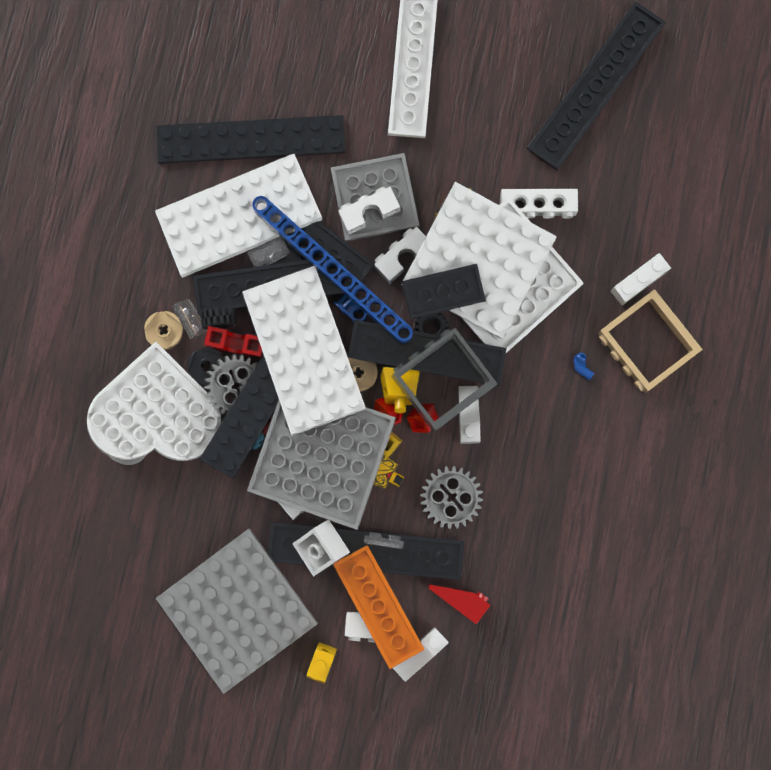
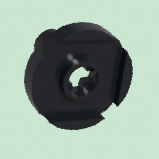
M209 347L195 351L191 354L187 363L189 375L199 385H209V382H206L204 379L211 376L204 372L202 364L210 362V366L212 364L219 366L217 360L220 359L224 362L223 356L216 349ZM224 374L219 377V381L222 380Z

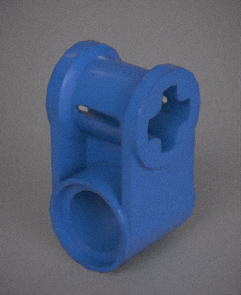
M345 294L338 301L333 302L337 309L353 323L355 320L367 322L368 315ZM361 311L364 313V316L361 319H356L354 314Z

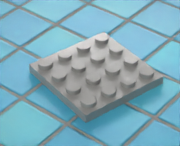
M405 153L331 167L339 210L346 203L353 204L364 195L371 196L375 194V191L381 187H391L400 205V212L384 219L379 211L375 209L365 211L363 219L366 227L348 235L342 222L345 242L420 226Z

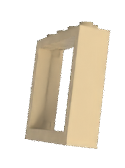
M655 289L598 332L601 343L610 348L611 356L616 361L619 360L625 374L632 376L635 380L634 385L636 388L638 387L644 393L651 390L703 350ZM648 301L689 352L650 383L609 333L610 330Z

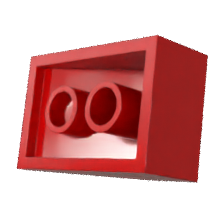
M433 584L428 586L431 591L475 624L479 622L490 607V604L487 603L489 599L479 591L475 594L471 591Z

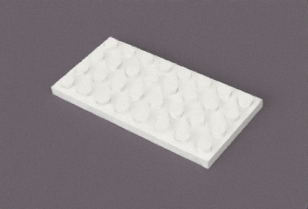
M295 154L288 155L155 210L182 278L281 237L254 212L252 202L257 196H264L269 199L300 228L323 220ZM265 203L258 204L257 209L264 210L267 205ZM273 216L271 222L277 223L281 217ZM288 228L285 231V234L287 235L289 233L294 232L295 230L293 228Z
M315 266L243 291L292 436L366 409Z

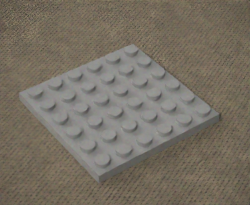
M278 401L247 491L358 530L396 417L366 408L365 410L292 436L281 403Z
M250 528L156 598L223 694L318 624Z

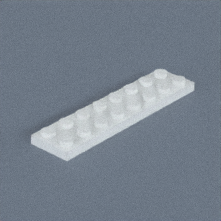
M400 0L388 135L425 138L438 0Z

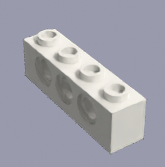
M501 189L500 204L508 197L514 203L522 201L525 207L519 209L528 219L535 218V216H543L546 219L562 216V218L568 219L576 216L578 212V189ZM541 201L544 207L537 208L534 202ZM560 201L562 203V207L556 208L553 205V202Z

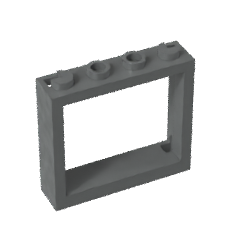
M456 328L452 331L449 329L439 335L441 339L437 342H434V340L424 346L426 350L419 354L418 351L408 358L410 362L406 365H403V363L399 364L393 369L395 373L391 376L433 433L497 385V382ZM452 339L485 384L434 422L401 376Z

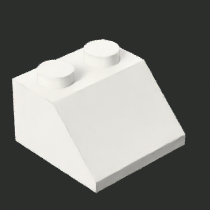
M330 520L313 528L293 543V546L313 577L350 553Z

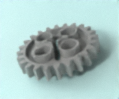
M232 355L230 360L228 356H225L224 362L220 359L217 360L219 366L211 365L214 371H207L211 377L204 379L206 382H209V385L204 386V389H209L205 396L212 397L208 403L215 402L216 404L213 409L216 410L220 407V414L225 413L226 410L228 413L238 394H240L255 370L257 363L250 364L251 358H247L244 361L243 355H240L237 360L236 355ZM240 368L246 373L243 379L237 376ZM230 369H231L232 372H233L234 381H233V379H232V376H231L230 373H229V370H230ZM222 374L228 378L225 385L219 382V377ZM234 382L239 383L237 390L231 387V385H234ZM227 393H231L234 397L231 403H227L225 400Z
M453 466L452 471L445 467L444 473L437 469V476L431 473L432 481L425 480L428 487L422 486L426 493L420 494L421 497L425 498V501H422L421 504L427 505L423 512L429 511L430 514L427 518L434 517V524L440 521L441 528L445 523L448 525V529H451L452 524L458 529L460 522L463 526H466L465 520L467 519L472 522L471 515L478 516L475 509L482 508L477 504L483 501L482 498H478V495L483 493V491H477L476 489L480 486V483H473L476 477L470 479L469 471L465 475L462 474L463 468L456 472L455 466ZM449 479L457 480L458 487L456 489H450L447 486ZM440 484H443L451 495L456 494L455 500L462 506L463 511H460L453 501H447L448 495L440 488ZM440 491L443 494L441 502L433 500L432 495L434 492ZM466 493L470 496L469 504H463L460 501L461 494ZM453 506L456 509V514L453 517L447 516L445 513L446 507Z

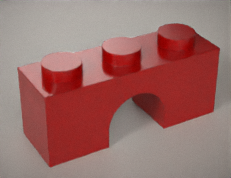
M208 326L204 343L206 347L258 359L263 357L264 354L258 336L240 335L225 329Z

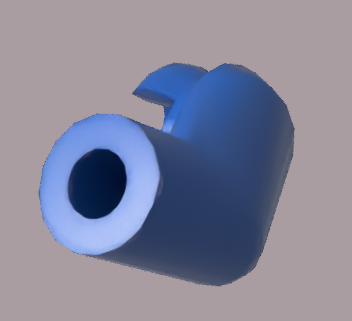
M580 352L574 356V369L578 374L590 380L594 372L586 367L585 359L587 357L584 353Z

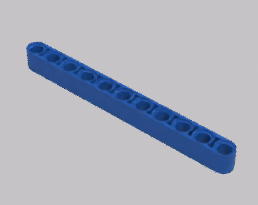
M264 196L254 198L252 206L260 219L308 262L315 266L318 271L401 344H407L411 341L413 335L412 328L269 199ZM265 203L267 206L264 210H258V204ZM273 216L281 217L279 222H271ZM288 228L295 230L294 234L290 236L286 235L285 231ZM301 241L309 242L306 248H300L299 244ZM317 253H321L323 255V259L320 261H315L313 259V256ZM330 266L338 268L334 274L328 273L327 269ZM344 279H350L352 284L344 287L341 282ZM360 291L366 293V297L362 300L355 297ZM378 304L381 307L380 311L372 312L370 310L371 305ZM387 317H392L395 323L389 326L384 323V320ZM401 330H407L410 335L407 338H401L398 333Z

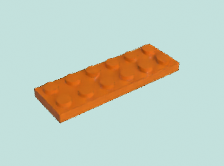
M368 545L333 564L389 669L425 650Z

